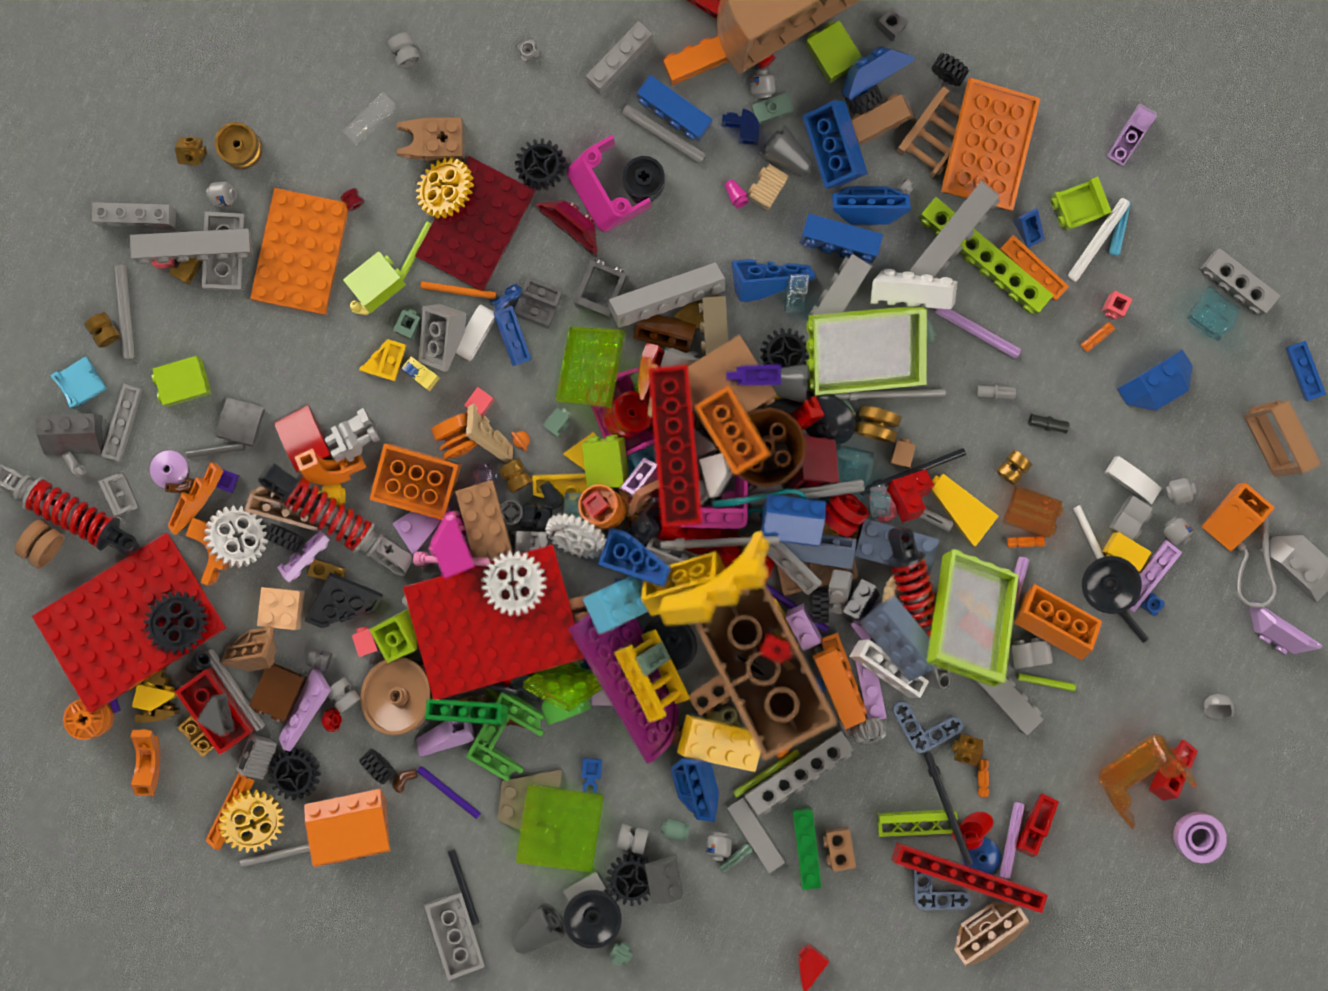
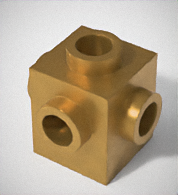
M192 136L186 138L179 137L175 145L178 164L201 165L204 157L207 155L206 146H203L202 138Z
M961 734L958 741L955 740L952 746L954 760L977 766L983 754V740Z

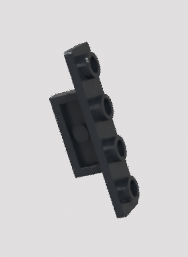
M655 497L651 499L648 506L639 514L638 519L627 531L645 547L660 529L655 521V518L661 512L660 498Z

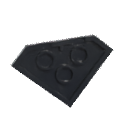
M330 572L308 610L304 621L317 627L325 628L332 623L352 620L356 616L365 613L366 615L372 614L381 602L383 594Z

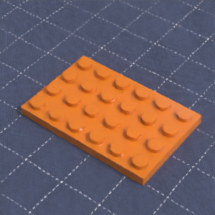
M969 78L941 192L967 199L983 180L1000 194L998 197L1000 202L996 208L1013 211L1041 98Z
M274 188L250 296L251 300L326 315L349 212L345 202Z

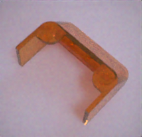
M1160 734L1150 735L1103 767L1099 772V781L1112 805L1131 829L1135 828V818L1128 809L1132 800L1127 790L1159 769L1164 776L1169 778L1176 777L1182 773L1193 788L1197 787L1196 777L1164 736Z

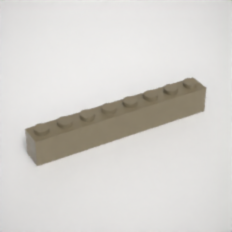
M726 296L702 298L703 303H699V315L703 314L704 322H700L701 334H705V341H701L702 353H706V355L728 342ZM712 436L707 438L717 446Z

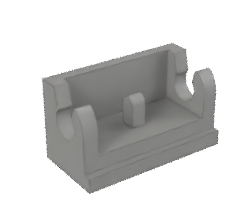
M124 473L114 474L98 481L114 516L121 517L139 508Z

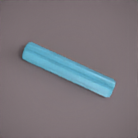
M1130 205L1114 227L1109 249L1110 255H1120Z

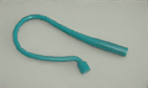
M784 489L768 493L769 495L794 493L800 495L803 499H807L803 492L795 489ZM768 494L713 501V508L736 506L766 499ZM748 509V517L752 512L763 513V509Z

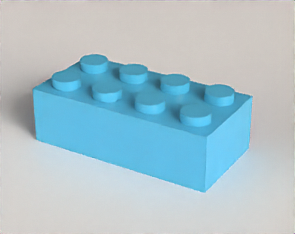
M630 576L583 598L598 634L613 629L648 611L642 602L643 579Z

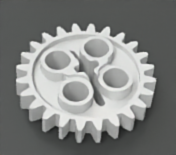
M233 505L230 511L227 507H224L223 513L218 510L216 516H211L210 520L212 522H207L206 524L210 529H205L204 531L205 534L209 535L204 538V541L209 542L206 549L212 548L209 555L216 554L215 561L221 558L223 560L222 565L229 562L230 568L235 563L238 568L242 566V562L246 567L250 564V561L255 563L256 557L260 558L262 556L261 552L266 550V547L263 545L268 543V540L264 539L267 532H263L267 526L260 525L263 519L256 520V514L250 515L249 512H243V506L236 510ZM237 522H243L246 528H240ZM219 528H225L228 531V534H222L219 531ZM245 539H250L253 542V546L246 545ZM232 545L235 548V552H229L226 546Z
M558 514L557 517L553 515L545 528L547 530L546 534L549 535L548 539L553 540L552 544H558L557 548H563L564 552H571L572 556L577 554L579 558H581V555L586 559L588 557L592 559L595 556L599 557L606 542V539L603 538L604 534L599 533L600 529H595L594 524L589 525L588 520L582 521L581 517L576 519L573 515L571 517H568L566 514L563 516Z
M508 551V557L502 553L501 560L496 557L493 558L496 564L489 563L488 566L491 570L484 571L488 575V578L482 579L487 582V585L483 586L482 589H488L484 596H491L488 603L495 602L494 609L502 607L501 613H505L507 609L509 615H512L514 610L517 615H520L521 609L528 613V606L534 609L535 605L533 602L540 603L541 601L538 596L545 595L541 592V588H547L546 585L542 584V581L547 578L540 575L544 570H538L537 568L540 566V563L533 564L535 558L531 557L528 560L527 553H524L522 557H520V551H517L515 556H513L512 551ZM511 566H514L515 581H519V584L516 585L517 601L515 600V588L510 585V582L513 581ZM522 566L526 567L528 571L524 578L518 574V570ZM502 569H505L508 573L506 580L499 578V572ZM523 586H527L530 589L528 597H524L521 594ZM504 589H508L511 593L508 600L502 598L501 593Z

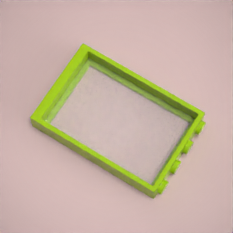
M919 305L915 307L908 306L809 315V321L806 322V330L809 333V340L806 343L807 351L809 352L807 367L808 371H810L807 386L815 396L926 385V308Z
M951 550L942 556L927 663L992 687L1004 684L1019 575L1009 569L997 567L994 563L979 560L978 557L963 554L960 550Z

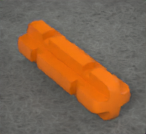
M1110 322L1106 323L1091 335L1088 340H1085L1080 345L1085 352L1090 351L1093 346L1106 338L1107 334H1111L1115 327Z
M1043 536L1035 538H1007V547H1044L1045 538Z
M980 759L977 764L979 768L978 786H980L978 788V795L980 797H989V770H987L989 768V761L987 759Z

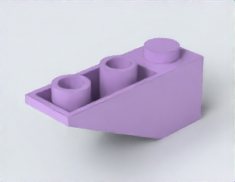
M1139 103L1107 157L1124 166L1157 117L1156 112Z
M445 721L418 737L416 740L419 756L422 757L475 741L472 723Z

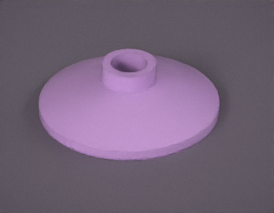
M163 451L157 454L151 462L150 475L153 481L160 487L165 488L166 483L182 484L188 476V463L183 455L176 451ZM166 466L170 467V471L168 473L164 471V468Z

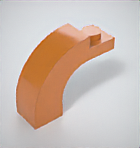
M313 449L295 456L302 475L310 482L319 485L347 482L351 480V474L366 468L362 455L354 457V460L351 462L347 458L336 462L335 459H321Z
M192 518L185 536L200 541L206 547L209 542L204 541V538L209 535L205 534L204 531L210 528L206 526V521ZM212 548L207 549L208 564L200 582L205 585L216 583L220 575L218 570H227L229 563L226 562L225 565H222L223 560L221 558L215 561L217 555H209Z
M132 730L131 739L136 751V766L131 786L136 796H154L160 771L158 735H153L151 730Z

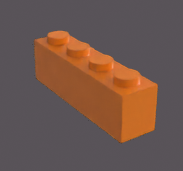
M717 34V37L712 39L705 38L694 47L693 45L685 47L678 54L671 53L667 55L663 60V67L673 86L728 62L729 59L721 46L719 35Z
M833 646L813 655L844 729L846 730L866 721L864 715L867 713L863 702L859 704L857 697L860 694L856 686H852L850 683L852 676L848 668L844 669L842 662L845 660L841 651H837Z

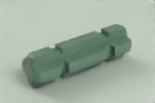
M748 843L744 844L741 847L742 849L732 853L727 860H723L718 864L723 873L727 872L731 866L734 867L745 858L744 856H748L753 852L752 847Z

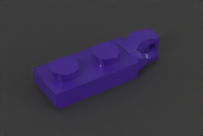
M742 365L741 367H736L734 372H727L726 381H737V385L741 386L781 385V365Z

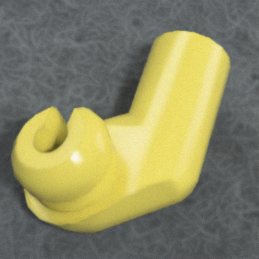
M356 300L351 302L350 308L352 312L360 315L369 314V311L362 303Z

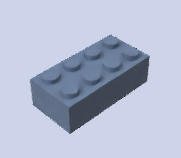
M866 519L860 525L854 557L889 566V560L893 558V553L888 540V533L894 527ZM913 532L917 550L925 552L926 571L930 574L940 539Z
M895 596L871 609L859 622L909 682L936 667L927 663L930 637Z

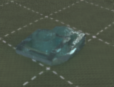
M789 274L784 302L785 312H805V294H808L809 274Z

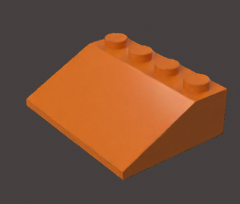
M386 443L382 449L369 500L443 520L447 513L462 463Z
M381 789L304 804L305 824L313 867L390 852L387 803Z

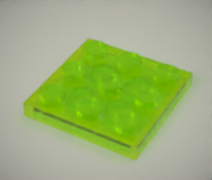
M571 662L541 670L525 680L523 686L524 689L567 712L603 689L595 674Z

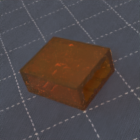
M1017 486L1014 488L1003 523L1045 538H1050L1056 532L1057 525L1055 523L1057 517H1060L1063 512V506H1061L1063 501Z

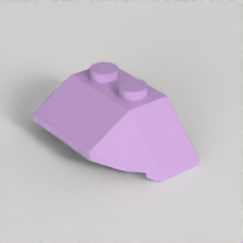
M1249 606L1254 631L1260 635L1259 639L1267 644L1271 642L1280 653L1285 655L1286 653L1297 654L1322 648V644L1265 607L1252 608Z

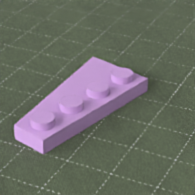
M312 668L278 738L284 750H292L331 691L318 668Z

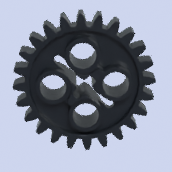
M177 591L175 596L172 592H169L168 598L161 595L162 601L160 602L155 599L156 606H149L152 612L145 613L146 616L150 617L149 620L144 621L145 624L149 625V627L144 629V631L150 632L147 639H154L151 645H158L157 649L160 651L164 649L166 654H169L171 650L174 655H177L178 650L180 653L185 654V648L193 651L192 645L199 646L197 640H204L201 634L208 633L204 626H208L210 623L204 619L208 618L209 615L203 613L207 608L204 606L200 607L202 601L197 600L195 602L196 597L192 595L189 598V593L187 592L183 596L180 591ZM177 605H181V611L175 614L174 608ZM166 618V625L164 627H160V620ZM194 618V625L188 628V620ZM176 619L178 620V623H179L178 626H175L176 623H175L174 621H175ZM179 632V639L173 641L172 635Z

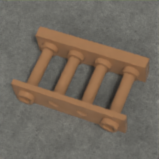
M944 86L896 150V153L901 156L905 151L907 153L910 152L934 169L930 175L931 178L935 174L940 175L946 167L943 163L950 155L951 147L949 148L928 133L924 125L927 121L933 122L954 137L956 129L938 117L935 110L938 106L941 108L945 107L958 118L961 110L948 101L949 98L946 95L949 90ZM916 136L918 138L922 137L945 154L939 163L914 146L913 140Z

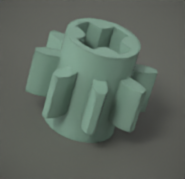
M624 941L620 945L615 943L609 954L613 958L611 963L618 967L621 964L627 965L633 954L629 950L630 945Z

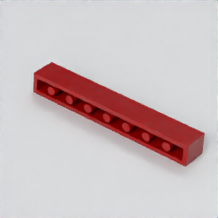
M896 842L891 861L895 864L1039 913H1043L1048 894L1040 890L970 866H965L964 864L900 842Z

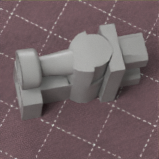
M364 408L358 410V415L349 421L333 426L331 428L333 433L324 438L330 449L339 446L331 451L332 457L336 462L345 458L351 462L354 460V457L361 455L362 447L371 440L374 443L381 440L371 417Z

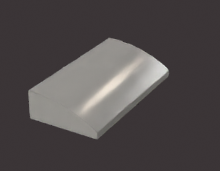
M205 212L204 231L244 229V214ZM228 256V259L225 260L208 257L209 260L203 261V290H241L243 259H238L236 256Z
M456 893L423 904L447 980L449 981L484 968L485 965L462 893Z

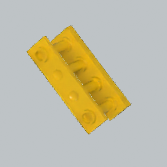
M656 629L642 634L641 637L644 642L634 649L630 645L614 652L649 722L665 717L667 714L663 708L674 701L677 704L690 699L671 658L658 668L661 677L653 683H650L647 675L644 676L636 660L637 655L662 642ZM666 684L670 694L659 701L655 690Z

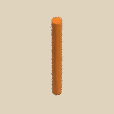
M423 281L420 284V289L494 300L497 298V292L481 291Z

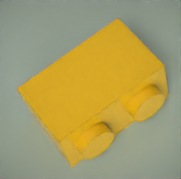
M1113 532L1102 550L1106 556H1118L1128 560L1136 567L1138 572L1141 571L1152 553L1120 532Z

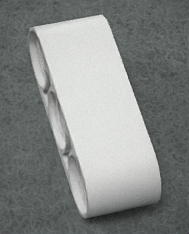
M481 304L478 306L465 328V333L456 351L457 355L468 361L474 358L496 320L493 314L494 311Z

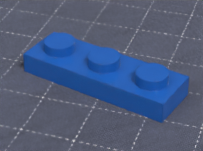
M513 306L493 312L512 366L532 360Z
M1303 341L1285 348L1305 402L1326 395L1307 342Z

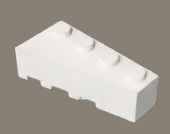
M884 269L873 280L871 303L878 304V300L887 301V305L905 302L907 306L915 307L923 303L927 308L952 309L955 304L958 281H952L948 277L938 279L928 274L918 276L914 275L913 272L898 273L893 269Z

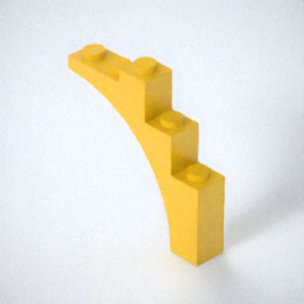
M762 531L754 532L743 554L723 573L695 589L663 597L658 612L665 624L674 625L710 621L714 606L736 604L741 594V589L763 587L768 576L764 563L766 553L769 550V542L765 539Z

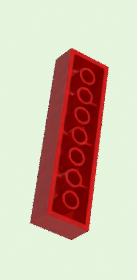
M688 365L648 368L662 527L702 525Z

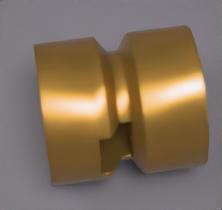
M106 312L98 313L84 323L88 332L94 335L93 340L98 348L107 347L121 337L117 328L111 326L112 320Z
M1012 450L1006 457L1007 462H1002L996 472L1005 481L1016 486L1022 479L1021 474L1027 473L1032 467V463L1018 451Z
M520 458L509 462L498 470L502 479L508 480L506 485L511 494L533 482L529 474L523 472L525 467Z

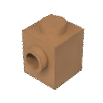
M900 438V441H895L889 464L910 468L916 445L911 444V440Z

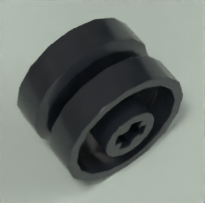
M639 156L627 163L623 171V184L629 197L637 202H642L647 198L654 201L662 194L665 185V173L662 165L656 159L650 156Z

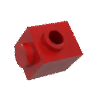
M768 635L760 654L783 663L784 660H789L793 650L790 649L791 644Z

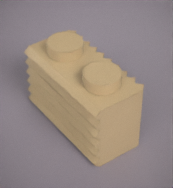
M770 164L767 168H762L758 175L760 180L757 185L753 183L748 191L750 194L749 200L766 211H769L789 175Z

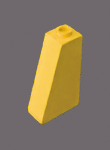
M945 474L936 475L932 479L934 487L930 492L951 521H954V525L968 544L976 547L998 518V515Z

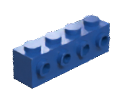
M651 75L637 92L638 102L645 108L649 106L654 110L653 113L656 116L670 121L669 124L674 129L678 130L680 128L685 132L684 135L692 141L695 139L699 142L712 124L711 117Z

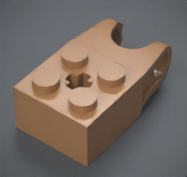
M421 118L402 121L396 124L397 130L411 133L414 136L413 142L409 146L396 150L397 156L425 160L427 162L443 161L444 158L449 160L451 157L455 160L465 161L464 122L462 118ZM443 137L448 138V139H445V142H443V143L441 142V139H442Z

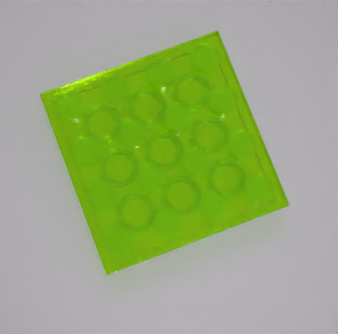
M570 326L555 401L611 408L626 331Z
M527 784L515 862L592 872L604 795Z

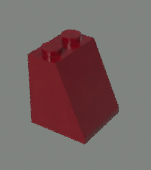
M804 435L806 440L805 458L798 472L788 480L787 489L839 483L836 441L825 437L814 438Z

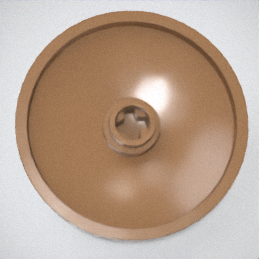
M400 657L389 663L383 660L371 669L363 682L360 701L363 714L374 729L388 735H404L414 731L425 721L426 699L433 700L426 670L419 663Z

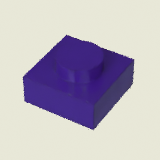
M222 469L223 473L216 488L233 493L240 475Z

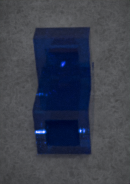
M742 109L741 116L733 112L723 114L721 127L740 129L739 144L758 145L760 125L757 117L751 111Z

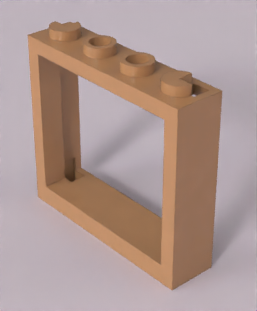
M1279 399L1267 404L1256 405L1249 409L1250 413L1244 415L1274 477L1302 474L1321 465L1289 400L1281 402ZM1272 413L1295 461H1289L1266 414Z

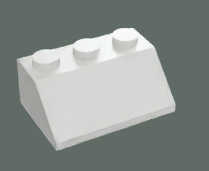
M723 454L700 459L709 497L722 496L734 476Z

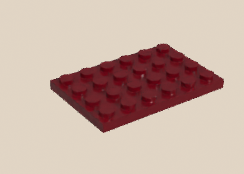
M468 156L464 164L468 166V169L471 171L470 175L474 178L470 181L474 186L469 188L473 193L467 194L470 200H464L465 207L459 206V212L454 210L453 216L447 214L446 218L442 216L439 219L435 218L415 256L466 284L483 291L536 194V190Z

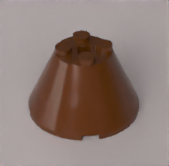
M765 408L748 412V416L768 449L772 448V450L770 451V457L741 473L739 476L748 483L762 487L776 486L788 481L798 472L805 458L806 440L800 425L789 414L778 409Z

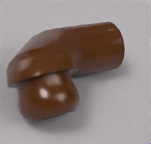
M185 478L184 484L166 483L165 491L170 493L190 491L194 479Z
M411 769L399 772L392 783L393 789L397 793L403 792L407 780L418 778L417 770Z

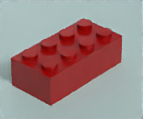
M212 668L204 670L175 691L219 755L226 753L255 732ZM226 693L235 731L220 736L197 720L213 696Z

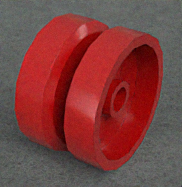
M624 392L607 405L604 411L606 428L612 435H617L618 438L624 437L625 440L634 438L648 428L653 420L648 415L649 406L640 400L638 392Z
M852 493L830 496V501H826L825 523L845 537H851L857 531L858 524L861 525L869 517V512L865 505Z

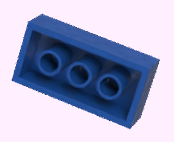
M833 100L803 115L825 188H838L868 174L845 101Z
M808 214L799 243L808 249L819 248L821 252L826 254H832L833 252L840 254V257L844 259L845 257L850 258L853 254L869 264L873 263L877 258L883 234Z

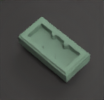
M788 93L751 106L757 124L794 111Z
M660 642L639 655L636 660L645 676L670 660V657L663 643Z

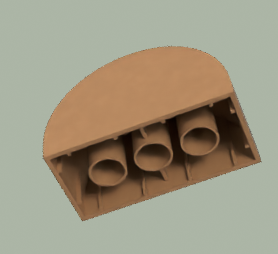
M720 0L717 14V29L721 46L730 63L738 74H741L860 0Z
M765 583L763 587L741 589V594L736 604L714 606L710 621L694 622L764 760L837 723ZM775 628L783 637L788 636L794 648L792 649L789 661L795 668L789 671L782 663L776 661V666L769 657L760 654L762 649L758 644L762 643L764 645L768 635H775L777 637L773 631ZM738 655L747 660L748 664H744L738 658ZM751 665L755 666L764 675H761L752 670Z

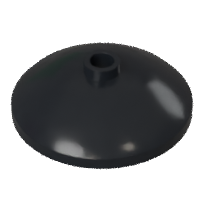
M816 395L824 416L806 428L805 431L814 438L825 437L829 440H835L836 445L847 442L853 436L856 429V418L853 411L845 402L834 396Z
M1101 557L1092 562L1083 574L1082 591L1084 597L1093 608L1107 614L1124 612L1137 602L1141 594L1142 581L1138 570L1131 562L1122 557ZM1109 580L1114 581V585L1112 587L1107 586V582Z
M658 616L646 625L644 633L656 629L676 670L687 667L694 660L697 653V639L687 623L666 625L662 617Z
M600 890L582 891L575 895L565 908L564 928L569 938L577 945L589 949L601 948L612 942L620 931L622 924L620 907L616 900L606 892ZM595 913L596 917L590 918L589 914Z

